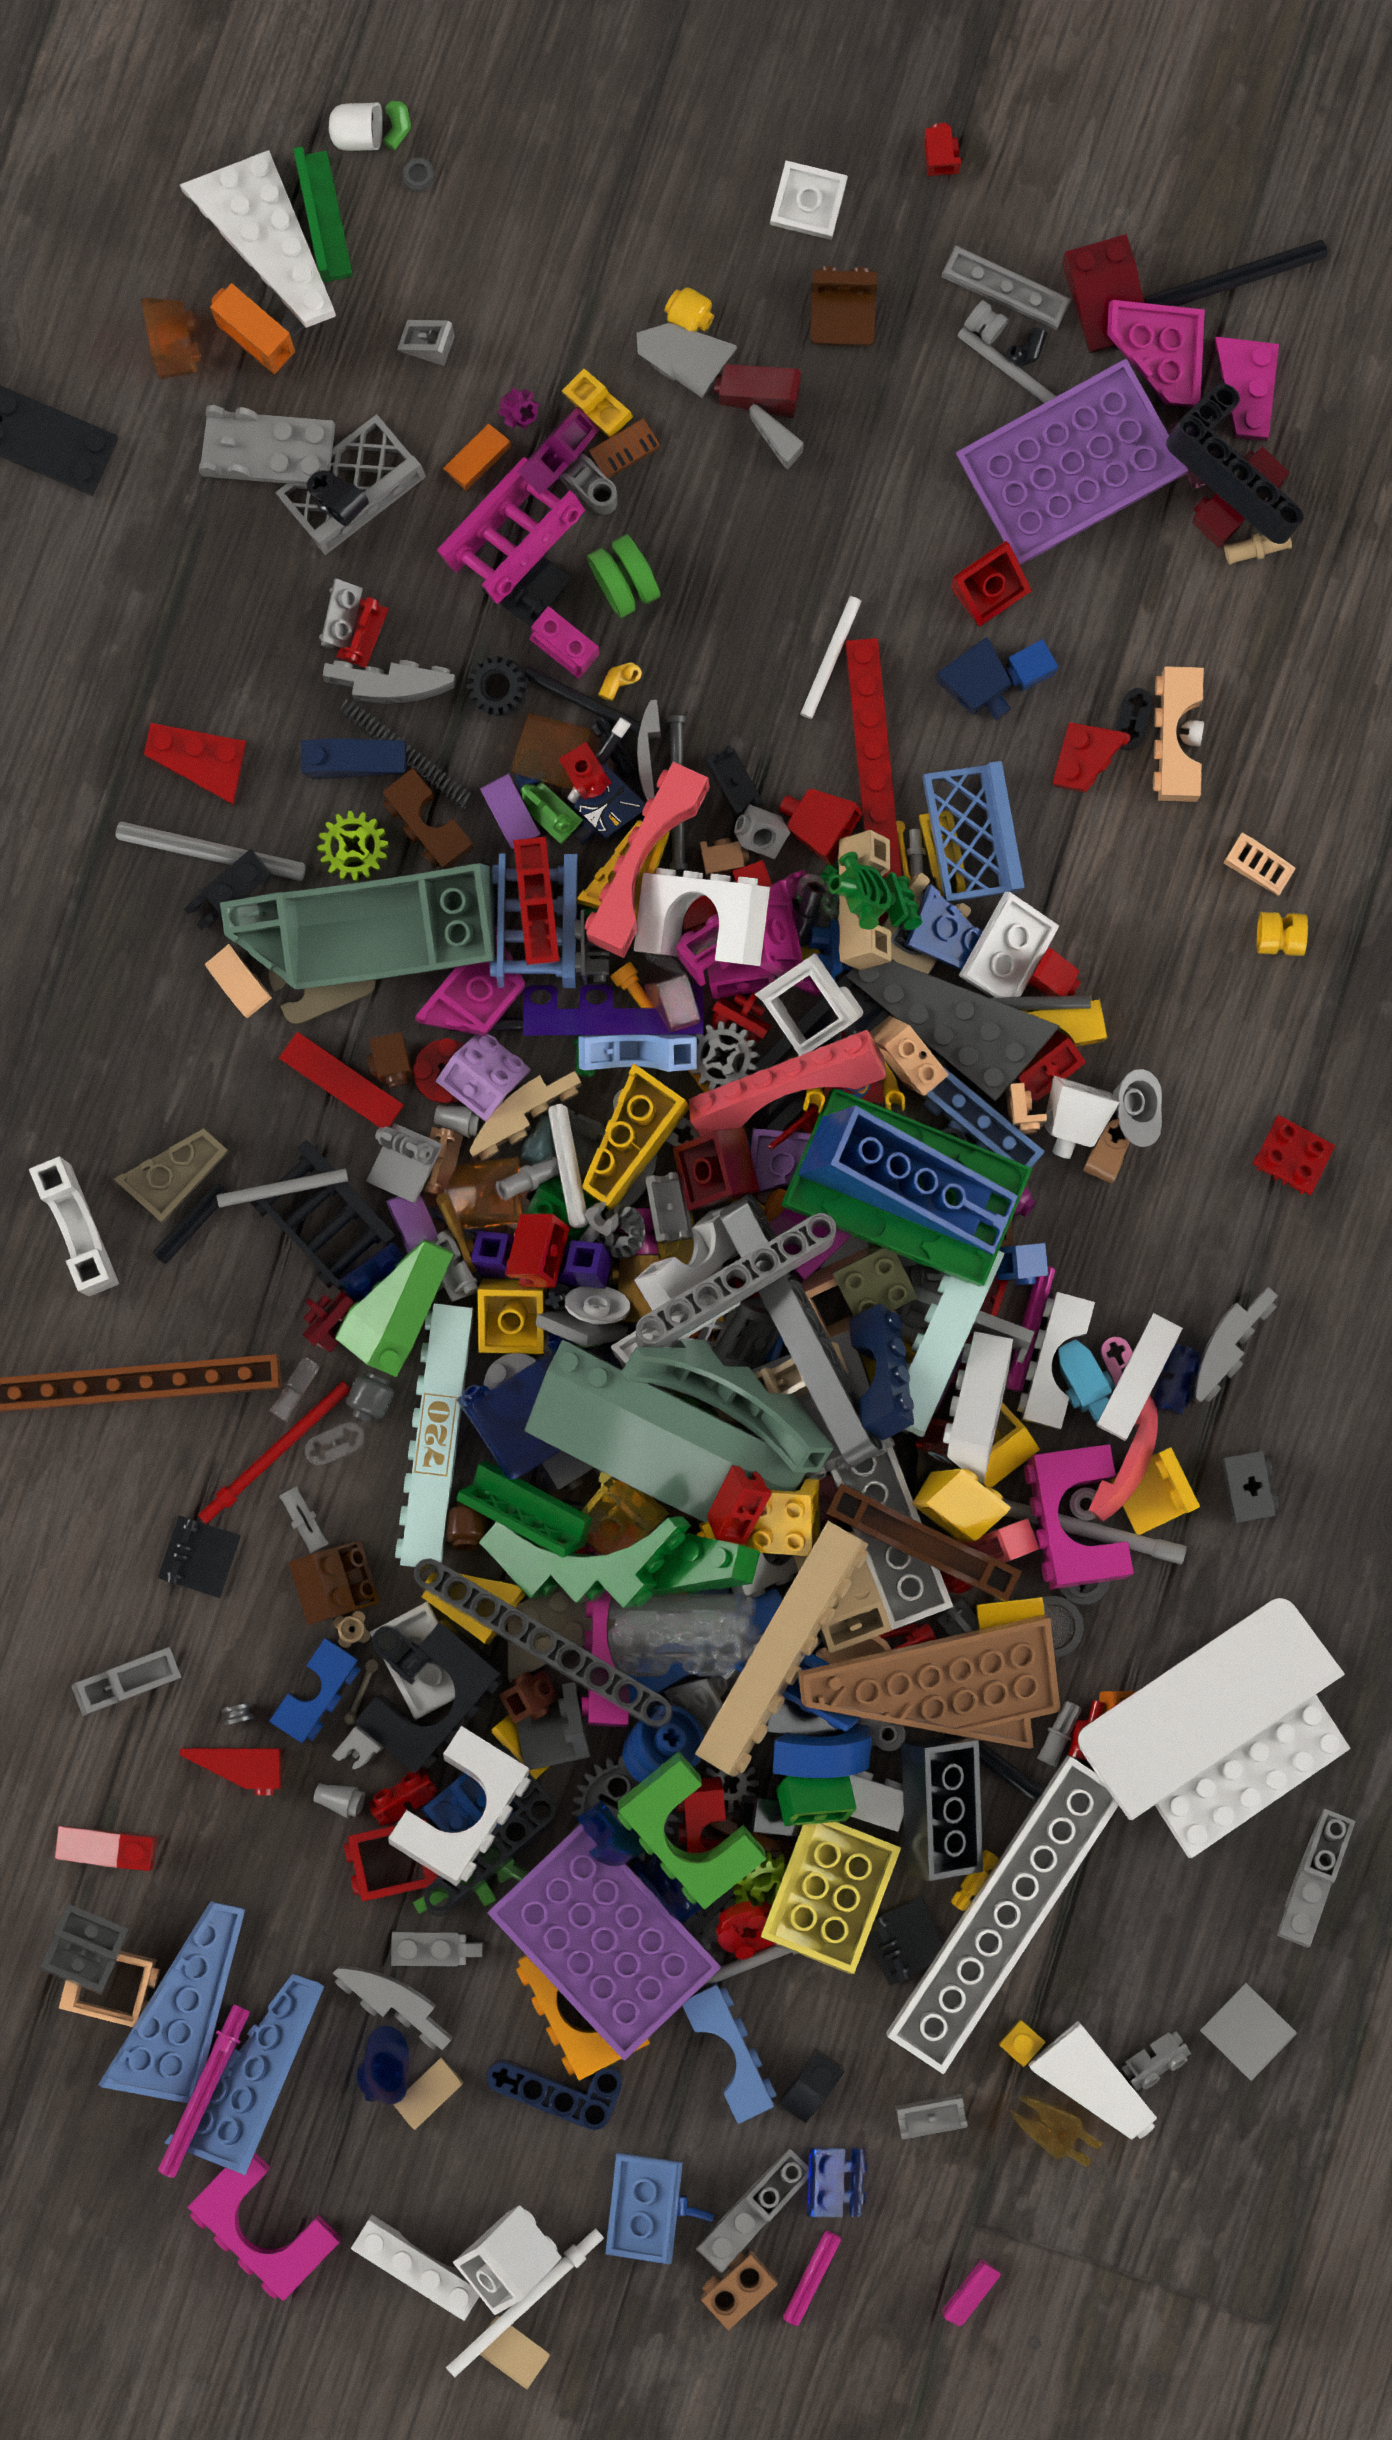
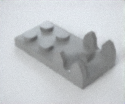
M216 405L207 406L202 458L199 464V473L202 477L307 485L308 479L315 472L321 470L330 471L335 433L334 421L258 415L256 412L244 407L237 408L236 412H228Z

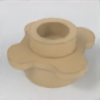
M355 1611L352 1616H338L334 1620V1627L338 1629L340 1636L338 1642L342 1647L348 1648L352 1643L358 1641L365 1643L370 1639V1633L366 1630L364 1624L366 1617L363 1612ZM350 1626L355 1627V1631L353 1633L349 1631Z

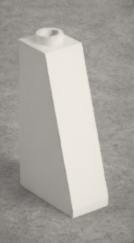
M1079 2021L1028 2062L1029 2067L1034 2073L1131 2140L1136 2136L1139 2139L1143 2138L1155 2127L1153 2122L1157 2117Z

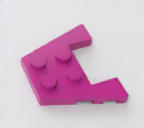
M805 870L791 873L769 886L770 892L760 967L778 977H781L803 962L795 917L793 915L792 901L800 902L802 899L805 885L807 884ZM810 975L794 985L813 996L823 995Z

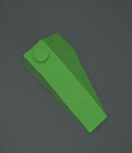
M423 1239L396 1265V1269L382 1282H377L372 1287V1291L362 1301H357L349 1309L335 1335V1339L367 1365L397 1377L415 1343L454 1255L453 1252Z

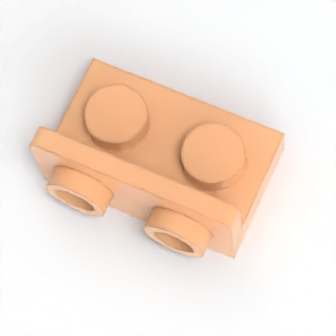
M1024 1083L1011 1084L1006 1090L1009 1122L1025 1135L1037 1133V1130L1047 1122V1114L1027 1115L1029 1110H1032L1031 1092L1025 1091Z

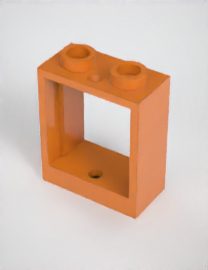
M232 283L226 289L221 288L213 296L210 308L217 326L275 375L296 352L290 333Z

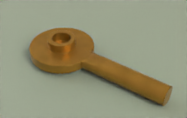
M442 1193L437 1196L436 1201L450 1231L458 1241L470 1272L474 1273L477 1269L471 1262L474 1249L473 1239H466L449 1195Z

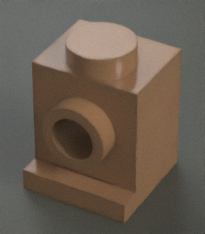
M732 838L716 840L713 842L712 847L707 846V841L700 842L706 879H710L711 874L731 875L732 871L745 867L744 863L750 862L748 849L742 848L739 841L732 842Z

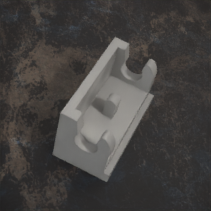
M670 1172L665 1176L653 1175L645 1177L656 1242L666 1244L692 1239L693 1233L691 1228L693 1225L691 1214L687 1209L679 1174Z
M358 1725L354 1727L332 1756L340 1761L351 1753L354 1758L360 1755L359 1760L354 1762L352 1767L357 1769L368 1763L373 1755L382 1751L384 1747Z
M961 2094L895 2106L902 2140L967 2128L968 2126Z

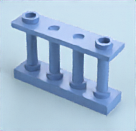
M499 854V865H493L492 883L498 884L497 957H495V961H490L491 977H496L498 988H504V973L556 974V977H562L563 988H576L575 952H577V941L575 939V919H577L576 899L578 889L577 854H564V865H558V868H549L550 881H557L558 885H564L563 896H557V899H553L554 912H557V915H563V927H557L556 929L557 945L562 946V958L559 957V962L537 965H527L526 960H505V942L524 943L523 930L505 929L506 912H521L520 899H506V881H518L516 868H507L506 854Z

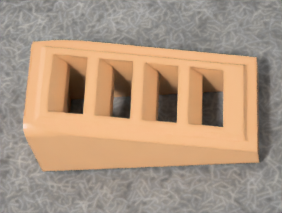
M1243 832L1223 862L1277 896L1281 894L1296 869ZM1244 847H1246L1250 852L1242 862L1238 857ZM1255 854H1258L1261 858L1253 870L1249 867V864ZM1268 860L1272 865L1264 877L1259 873ZM1279 867L1283 869V872L1276 884H1274L1270 879Z

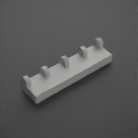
M912 1285L918 1299L905 1304L900 1317L906 1319L910 1310L927 1315L931 1304L938 1305L942 1296ZM979 1311L970 1331L973 1334L975 1331L1013 1339L1012 1349L1019 1351L1017 1362L1022 1364L1034 1335L1032 1330Z

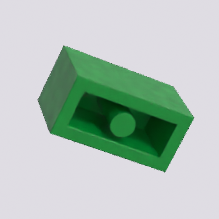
M786 1775L785 1779L776 1788L784 1826L847 1821L857 1809L850 1776L805 1778Z

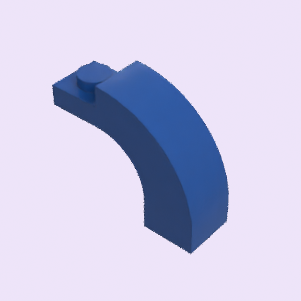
M855 1724L847 1732L830 1737L784 1733L775 1740L773 1773L805 1778H834L861 1773L869 1769L872 1738L868 1735L869 1726Z

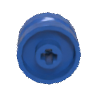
M664 1705L655 1706L648 1711V1717L654 1721L663 1719L666 1714V1707ZM670 1705L673 1716L667 1726L655 1729L640 1720L634 1725L624 1740L622 1755L625 1767L635 1780L642 1782L678 1751L682 1753L694 1768L697 1766L701 1758L695 1755L705 1736L701 1725L692 1714L681 1707Z

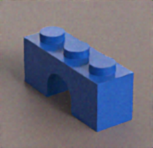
M324 1638L306 1665L315 1671L321 1679L322 1687L319 1695L312 1701H304L292 1693H288L269 1722L301 1743H305L308 1738L313 1741L324 1725L319 1721L326 1710L332 1713L342 1699L338 1692L344 1683L350 1686L361 1669L356 1666L360 1659L329 1638Z

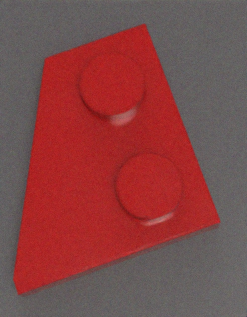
M1069 722L1052 784L1058 788L1086 793L1096 781L1097 775L1105 771L1112 762V756L1123 744L1127 745L1131 736L1125 732Z

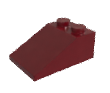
M1127 234L1064 253L1062 266L1089 354L1116 346L1107 335L1110 301L1119 300L1144 303L1137 266Z

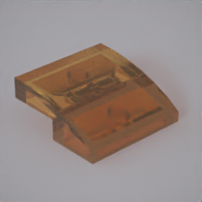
M529 713L516 750L511 773L574 790V785L560 763L559 758L584 742L588 744L591 730Z

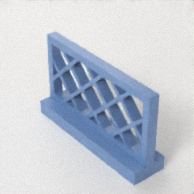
M1002 761L990 762L984 766L924 774L922 778L944 899L947 902L1001 895L1004 892L1018 894L1025 887ZM980 775L982 788L976 796L961 786L967 776ZM961 777L958 783L952 779ZM944 780L953 787L945 801L934 793L932 781ZM957 790L972 801L964 814L948 804ZM982 794L984 797V802L979 799ZM936 802H937L939 805H941V807L938 809V811H937V807H936ZM975 804L985 810L987 814V821L982 828L966 817ZM944 808L959 819L951 832L939 824L938 816ZM962 822L978 833L969 846L954 835ZM988 825H989L990 834H989L987 831H985V829L988 827ZM941 834L947 837L944 842ZM981 835L992 843L993 852L988 859L972 849ZM950 840L965 850L956 864L945 856L944 848ZM968 853L984 864L975 878L959 867ZM993 858H995L996 866L991 863ZM947 865H948L950 868H952V870H951V872H950L949 874H948ZM987 867L998 875L1000 887L988 888L978 881ZM955 872L971 882L965 892L952 894L950 879ZM974 885L980 889L970 891Z

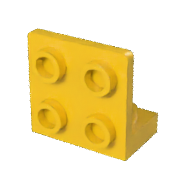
M1170 1447L1152 1455L1141 1482L1122 1507L1135 1533L1141 1535L1184 1513H1189L1199 1508L1200 1505ZM1116 1477L1110 1480L1111 1484H1114Z
M806 1479L801 1489L796 1490V1492L771 1490L772 1494L747 1541V1547L758 1550L760 1553L808 1556L820 1536L819 1479Z

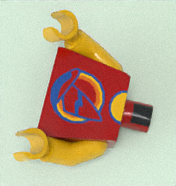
M841 1031V1040L861 1031ZM884 1060L886 1078L858 1089L843 1087L806 1089L803 1110L807 1111L809 1103H814L819 1108L818 1113H821L827 1095L833 1088L873 1104H882L885 1098V1109L890 1111L891 1104L893 1103L899 1104L901 1111H904L905 1096L899 1092L896 1078Z

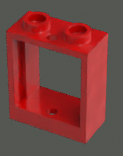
M426 1817V1818H422L423 1821H425V1822H427V1823L429 1824V1821H428V1818H427V1817ZM397 1824L350 1834L348 1836L349 1842L344 1843L347 1862H353L356 1875L351 1876L353 1892L355 1896H361L362 1902L426 1888L439 1877V1875L422 1865L425 1877L423 1879L369 1890L359 1842L390 1836Z

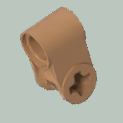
M1119 1119L1108 1122L1096 1144L1092 1147L1082 1170L1110 1184H1113L1130 1143L1126 1137L1124 1140L1119 1139L1116 1143L1111 1141L1112 1135L1108 1131L1109 1129L1114 1130L1117 1126L1120 1127Z

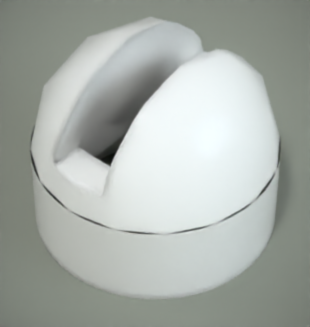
M1189 720L1181 726V728L1189 730V734H1180V738L1187 745L1200 747L1204 721Z

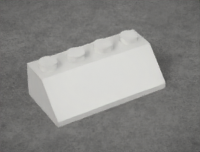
M974 1331L972 1344L965 1343L962 1363H967L966 1370L959 1369L955 1389L961 1390L960 1396H953L949 1416H954L953 1424H946L943 1443L949 1444L947 1455L949 1459L961 1469H968L975 1473L978 1477L977 1481L984 1483L1008 1378L1013 1339Z

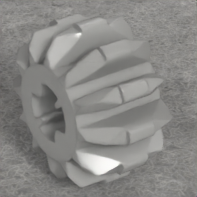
M754 1767L747 1769L743 1773L738 1772L737 1777L740 1781L736 1784L737 1790L731 1793L729 1788L727 1792L724 1791V1800L728 1801V1812L734 1811V1800H738L741 1807L742 1795L756 1796L755 1793L747 1790V1786L756 1787L759 1785V1781L746 1779V1777L755 1773ZM706 1768L705 1770L712 1777H721L722 1785L725 1783L723 1777L728 1775L720 1769L718 1772L711 1768Z

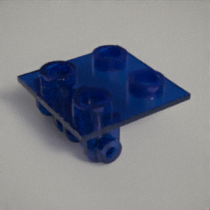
M391 1242L339 1280V1282L355 1302H360L372 1291V1287L377 1282H382L396 1269V1265L404 1256L395 1244Z

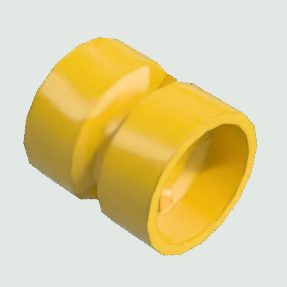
M1260 912L1256 939L1258 954L1276 955L1279 950H1283L1284 954L1289 956L1305 955L1308 937L1307 914L1288 913L1285 918H1282L1279 912Z

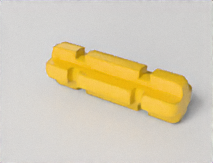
M988 1850L983 1851V1872L966 1876L960 1886L962 1889L960 1892L957 1891L951 1899V1903L961 1911L968 1909L972 1902V1896L977 1895L990 1875L988 1874L989 1870H993L999 1859L996 1855Z

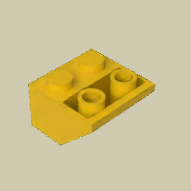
M947 1469L931 1472L912 1503L914 1507L959 1542L977 1541L1005 1516L1011 1508L1002 1501L1003 1496L992 1488L984 1487L977 1481V1475L968 1469Z

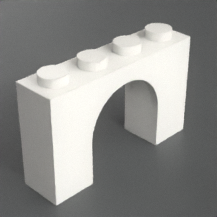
M657 868L656 874L643 873L637 918L638 931L635 935L634 951L678 956L676 945L679 944V939L681 938L685 913L696 899L706 895L714 903L719 916L715 961L760 966L770 887L757 885L758 879L738 877V883L730 882V876L711 874L710 880L703 879V873L684 871L683 877L676 876V870Z
M59 1156L30 1168L29 1171L39 1196L50 1207L65 1239L71 1259L66 1260L78 1292L90 1297L119 1285L71 1164Z
M462 1726L443 1753L446 1762L472 1777L484 1790L487 1803L481 1819L473 1827L465 1831L448 1833L434 1828L406 1810L388 1838L390 1845L456 1887L461 1879L465 1882L468 1881L477 1866L473 1861L479 1851L484 1854L486 1853L495 1838L491 1833L497 1823L503 1825L513 1810L509 1806L516 1795L521 1797L531 1782L527 1778L529 1775L528 1767Z

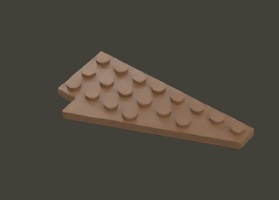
M1047 1615L798 1672L801 1701L808 1708L1028 1749L1034 1748L1031 1718L1061 1712L1051 1620Z

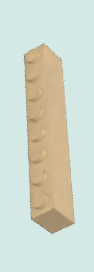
M830 1521L826 1523L695 1755L728 1775L736 1777L738 1772L743 1773L752 1758L749 1755L755 1742L759 1744L768 1731L767 1721L772 1713L774 1715L778 1713L785 1701V1697L782 1695L789 1684L793 1685L798 1679V1672L802 1670L799 1665L805 1655L810 1656L818 1643L816 1636L822 1626L826 1627L833 1618L835 1602L838 1597H844L849 1590L852 1582L849 1578L855 1567L859 1569L865 1562L868 1555L866 1550L868 1543Z

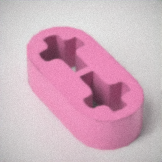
M1121 1337L1107 1339L1100 1349L1101 1359L1115 1387L1122 1375L1121 1369L1126 1367L1133 1353L1128 1342ZM1110 1343H1114L1116 1347L1122 1346L1124 1348V1352L1120 1354L1123 1365L1119 1366L1115 1357L1109 1358L1107 1356V1352L1111 1349Z

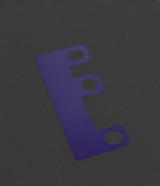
M698 984L672 985L669 988V1008H613V988L611 986L584 985L580 988L579 1009H557L558 990L555 986L531 985L524 989L523 1036L704 1034L703 988ZM599 989L606 993L607 999L601 1004H591L587 1001L586 995L591 990ZM681 989H691L696 993L697 997L693 1002L684 1004L677 1001L675 995ZM536 990H545L551 994V1000L546 1004L538 1005L531 1001L530 996Z

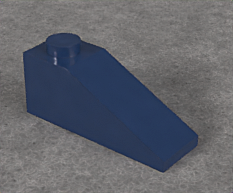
M337 738L301 740V773L312 779L405 774L406 741Z

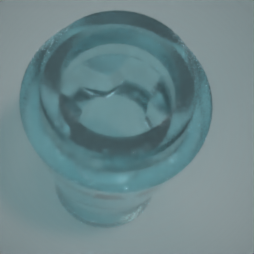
M539 1117L537 1124L521 1147L523 1151L521 1158L532 1165L538 1164L552 1156L554 1140L549 1117Z

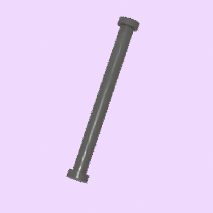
M667 716V724L670 725L671 764L675 762L684 766L683 725L686 724V716ZM684 821L672 829V863L669 864V869L676 870V872L688 871V863H685Z

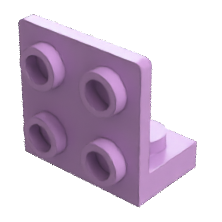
M489 1034L486 1036L475 1035L453 1054L436 1079V1082L486 1122L500 1106L506 1095L528 1076L531 1069L524 1064L521 1058L513 1055L499 1044L495 1037Z

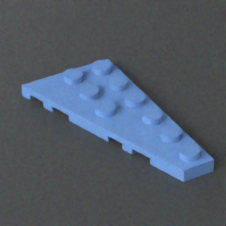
M210 1901L98 2084L99 2086L183 2103L189 2102L208 2058L245 1913L244 1908Z
M295 1974L290 1976L268 2005L269 2012L259 2025L254 2024L247 2033L249 2038L240 2050L235 2049L232 2055H230L187 2153L246 2175L324 1989L323 1985ZM170 2134L164 2143L169 2145L174 2134Z

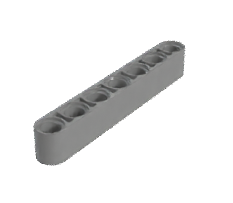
M818 1213L809 1217L638 1320L636 1325L637 1346H667L828 1250L832 1246L836 1234L834 1219L825 1213ZM816 1227H823L829 1232V1235L824 1238H818L812 1233V1230ZM787 1244H796L800 1247L801 1251L798 1254L790 1255L784 1250V1247ZM761 1260H766L772 1264L773 1268L770 1271L763 1272L758 1270L755 1264ZM738 1277L744 1281L745 1285L738 1289L732 1288L728 1285L727 1281L730 1278ZM704 1294H710L717 1301L710 1306L704 1305L699 1301V1297ZM675 1311H682L687 1314L688 1319L681 1323L675 1322L671 1319L670 1315ZM647 1328H654L660 1335L650 1340L642 1335V1331Z

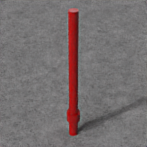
M342 1381L228 1487L224 1485L215 1494L216 1498L198 1514L203 1522L207 1524L225 1507L229 1509L238 1500L236 1497L349 1393V1386Z

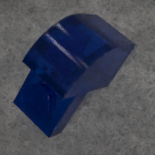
M602 1800L577 1818L585 1832L597 1844L589 1851L597 1861L608 1866H621L645 1852V1849L639 1842L640 1835L633 1828L629 1831L623 1824L620 1825Z

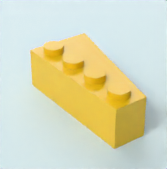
M634 1063L629 1071L625 1087L622 1089L617 1100L618 1104L611 1120L609 1119L600 1147L597 1148L582 1184V1189L586 1194L599 1203L605 1202V1207L610 1211L614 1209V1206L619 1205L689 1110V1105L684 1098Z

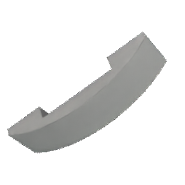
M650 700L641 722L638 737V771L646 802L649 798H655L648 739L661 738L657 700Z

